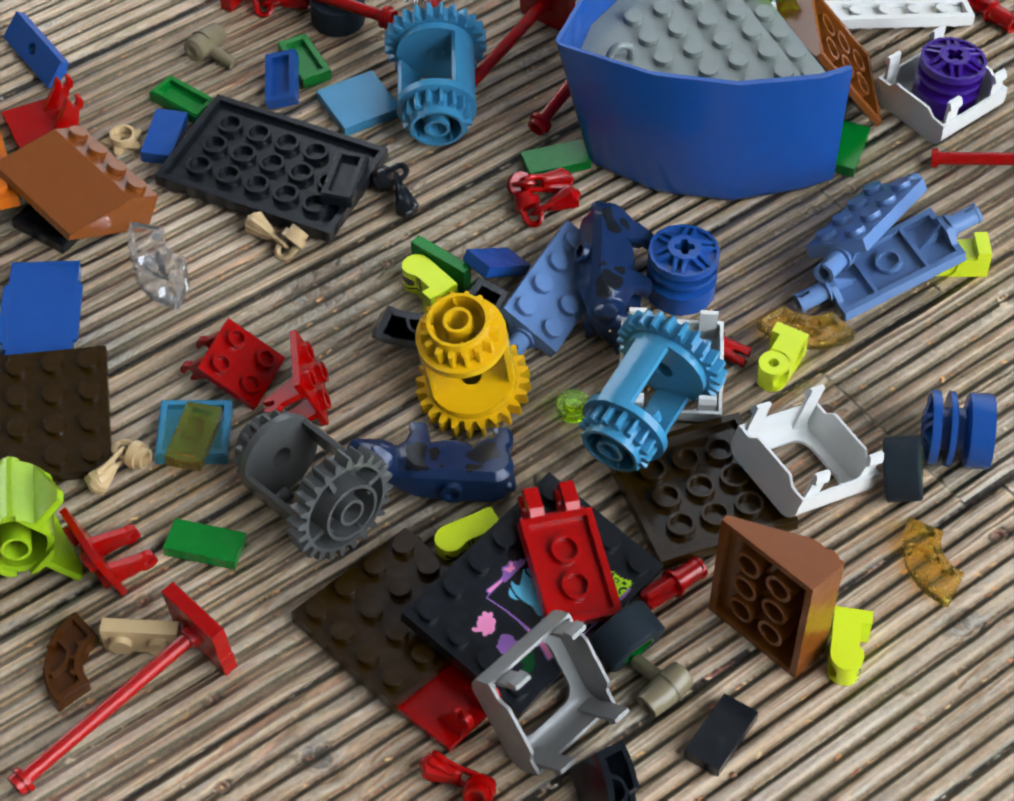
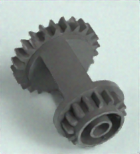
M276 409L272 413L260 414L245 425L236 440L233 463L238 466L236 471L240 474L241 482L250 492L291 525L287 531V534L292 537L291 542L309 558L314 557L321 561L325 556L330 561L335 553H338L341 557L344 556L346 547L350 546L352 549H355L359 537L366 540V530L369 527L376 528L375 518L385 514L381 506L390 502L391 499L385 494L393 489V485L388 482L393 477V474L388 471L389 465L371 449L367 450L363 446H360L357 450L352 446L346 449L301 414L289 413L285 410L280 413ZM318 445L321 446L332 456H325L322 462L313 466L307 476L302 479V483L293 495L289 489L307 472L314 460ZM293 499V503L288 506L287 504Z

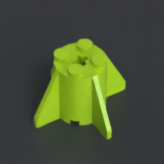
M5 457L0 460V575L17 577V572L30 570L31 575L48 567L79 581L83 577L82 565L54 513L64 502L63 491L53 482L49 473L34 464L20 461L16 457Z

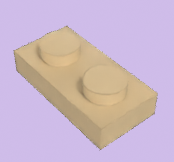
M102 617L99 632L105 650H111L117 654H128L131 651L149 652L157 656L180 636L179 631L181 627L179 621Z

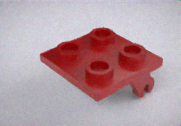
M64 75L65 82L61 84L58 77H55L47 98L2 112V116L18 149L54 129L69 128L73 125L79 126V110L83 107L84 101L76 93V101L71 103L69 90L73 87L74 83L70 75Z
M228 318L220 331L209 337H199L196 347L197 349H200L202 346L208 347L205 355L195 361H185L180 371L182 374L187 370L193 373L190 377L191 380L208 379L254 411L285 357Z
M296 329L289 331L293 376L263 400V404L268 407L263 409L264 413H272L276 409L281 412L284 407L305 398L289 413L301 414L310 421L317 419L322 426L328 425V409H331V400L325 388V382L329 381L326 366L322 361L318 362L309 341L304 342Z
M66 507L59 511L67 523L62 530L71 543L79 548L81 551L79 554L80 558L87 568L96 574L106 589L113 586L123 597L128 593V590L122 581L140 571L151 569L158 562L155 554L148 549L108 563L104 556L123 545H130L136 542L141 536L138 529L133 524H128L122 528L91 537Z
M452 664L399 705L397 709L399 713L448 752L453 750L487 717L472 690V681ZM495 687L499 697L501 698L500 691L497 687Z

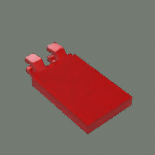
M573 480L559 482L557 484L558 489L552 492L557 508L555 512H544V506L537 487L523 489L521 491L522 496L517 498L522 518H519L516 526L543 618L553 610L569 612L574 622L579 620L585 625L609 620L622 609L592 507H580V500Z

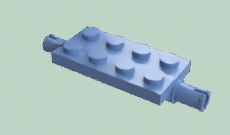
M909 173L906 177L898 178L891 183L882 184L881 181H874L866 184L862 188L863 191L857 197L847 202L848 206L840 213L834 215L832 221L825 228L819 230L816 233V237L806 246L810 258L822 257L824 259L814 268L813 272L816 279L823 284H826L827 281L828 284L831 283L840 271H846L854 263L857 253L867 252L927 191L924 178L917 173H912V175Z
M971 203L969 206L949 216L946 214L937 216L929 208L890 228L867 252L857 253L854 263L846 271H840L831 283L828 284L827 281L826 284L818 281L808 288L794 293V302L803 314L807 310L829 300L833 302L843 318L848 321L966 261V252L957 241L958 233L982 223V213L978 207L976 208L975 203Z
M569 220L559 228L500 309L501 314L509 324L510 346L514 344L517 346L518 355H522L526 349L537 348L541 349L551 358L559 350L586 311V306L578 287L579 262L574 259L575 249L579 243L580 230Z

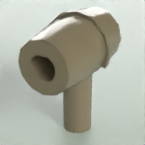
M211 23L198 31H194L184 43V51L193 61L198 62L211 56L229 69H232L237 63L235 57L219 48L226 40V32L220 24Z
M640 654L634 656L631 660L630 666L650 681L637 696V701L644 711L653 718L665 712L676 702L682 701L683 696L694 685L690 672L677 662H672L661 671Z

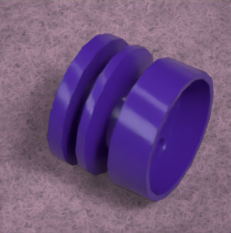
M941 37L929 41L922 47L911 93L930 106L934 117L944 121L948 101L960 95L963 104L959 107L958 116L976 105L987 65L984 52L976 45L964 39Z

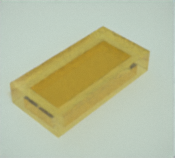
M187 401L165 454L166 465L201 472L223 418L222 407Z

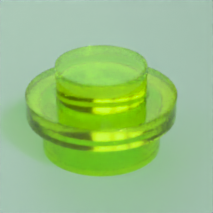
M565 390L556 399V410L563 420L570 423L580 422L584 418L583 407L590 397L581 390Z

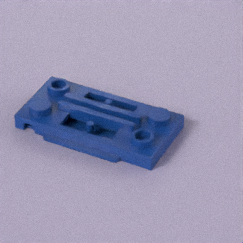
M80 260L11 263L9 285L3 288L0 311V345L2 356L74 349L75 342L78 341L83 294V286L80 283L82 271Z

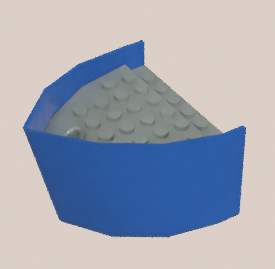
M578 0L557 35L556 44L587 154L593 164L657 192L730 201L801 190L833 179L853 68L850 65H846L826 72L769 0Z

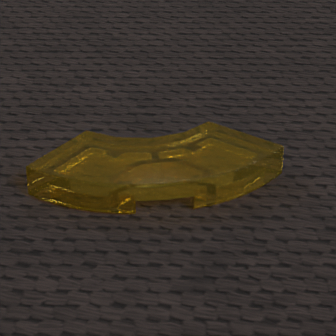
M785 306L761 318L757 323V329L769 338L771 337V330L777 321L809 334L807 350L839 347L853 341L855 332L833 312L821 316H806L795 313Z
M909 517L903 533L901 546L906 569L913 581L924 593L936 602L949 607L963 580L964 572L954 567L943 553L941 540L944 531Z

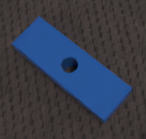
M16 11L3 37L46 87L51 88L55 77H58L61 81L67 73L70 63L25 13Z

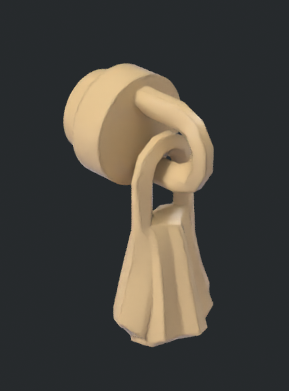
M262 212L249 214L245 220V232L265 240H273L277 243L274 253L282 261H288L293 258L299 249L302 250L307 244L305 240L309 235L295 224H292L290 228L286 227L281 234L283 236L280 239L276 236L275 229ZM289 241L293 244V247L287 254H281L282 247L287 250L289 249V246L286 244Z
M119 439L111 445L113 456L84 477L88 489L94 494L103 495L108 490L117 469L123 462L125 466L133 470L145 469L149 465L153 454L148 444L140 440Z

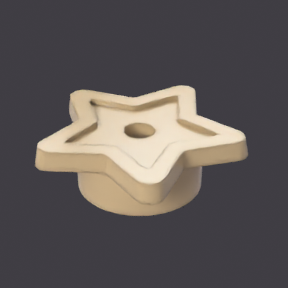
M126 124L117 125L110 130L109 137L102 139V143L113 148L116 157L121 156L126 151H140L142 146L138 139L142 134V130H134L132 126Z

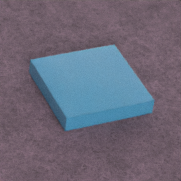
M372 70L316 91L317 100L344 135L349 136L398 117L397 101Z
M161 400L155 448L156 464H228L233 417L232 400Z

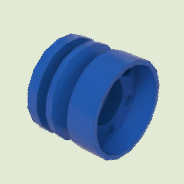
M672 225L659 230L651 238L648 248L646 277L652 280V292L647 297L648 300L656 308L668 314L679 316L696 314L700 310L706 309L714 300L720 257V248L717 240L708 231L692 225Z
M931 389L927 404L922 413L920 431L925 465L935 466L939 451L941 450L942 464L949 467L952 464L955 451H960L961 462L964 468L988 470L993 459L997 430V403L995 395L969 392L964 407L959 408L958 397L955 391L949 390L945 406H943L942 391Z

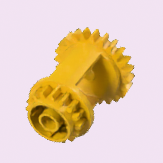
M452 291L449 295L442 298L437 297L436 302L432 306L425 308L426 312L420 318L416 328L415 341L422 364L418 367L421 376L415 379L418 390H416L418 401L420 402L423 414L428 413L430 423L438 422L440 431L444 432L451 426L454 437H457L461 430H466L468 439H471L474 430H479L484 438L487 434V428H497L501 421L512 425L510 414H522L520 403H528L527 392L531 391L529 367L526 366L524 355H518L517 346L515 344L510 346L503 315L495 305L483 299L482 295L473 296L469 291L464 293H454Z

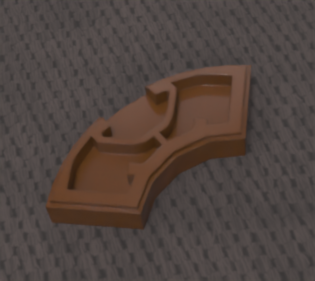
M76 612L70 615L56 629L48 642L44 660V683L49 698L58 712L91 690L90 683L85 676L84 665L89 653L100 643L98 635Z

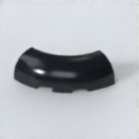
M481 277L475 279L466 290L473 296L482 295L483 299L491 302L498 309L509 294L508 291ZM388 305L381 312L371 337L394 346L417 348L415 341L416 328L424 313L407 312Z
M623 740L593 754L568 770L577 792L578 801H636L635 792L640 789L633 762Z

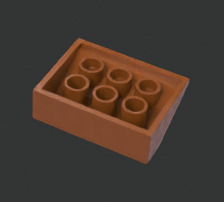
M776 0L777 11L826 72L846 65H850L853 68L847 100L876 127L881 125L882 120L870 56L864 47L824 0Z
M73 125L69 128L54 129L0 159V177L68 241L148 229L158 194L147 186L144 180L128 169L125 163L119 161L110 153L106 146L100 144L91 136L84 127Z
M726 515L721 519L709 609L792 677L796 678L826 649L845 562L839 558L836 552L830 548H825L813 538Z

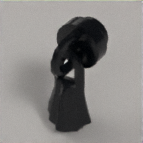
M399 162L390 167L383 165L377 168V173L373 174L372 178L380 192L385 190L390 192L395 189L396 215L401 217L413 216L418 211L419 204L402 182L409 174L408 165L404 162ZM403 169V173L399 175L395 170Z

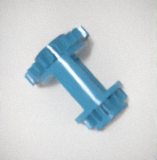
M426 2V8L423 9L414 4L413 12L402 9V17L394 15L393 23H388L387 31H385V54H389V62H395V68L398 69L397 115L403 123V129L409 130L410 137L430 146L448 145L459 140L463 134L468 133V126H472V121L477 113L475 68L477 67V60H483V52H486V29H483L482 21H477L476 14L467 16V8L456 11V4L454 3L449 8H444L443 2H439L437 7H432L430 2Z
M649 309L644 314L639 310L634 315L629 314L618 330L617 334L619 336L616 339V342L621 345L618 350L624 354V358L602 391L592 395L583 407L584 418L579 428L583 430L581 433L582 442L588 452L604 465L621 472L638 471L640 467L646 469L650 461L659 459L668 446L666 435L689 400L696 402L700 395L715 396L726 381L725 376L728 373L724 369L726 361L718 358L721 354L720 351L710 348L712 341L702 340L700 338L701 331L692 332L689 330L688 322L681 325L677 322L674 315L670 319H666L662 311H658L656 316ZM647 384L656 391L643 410L634 402Z

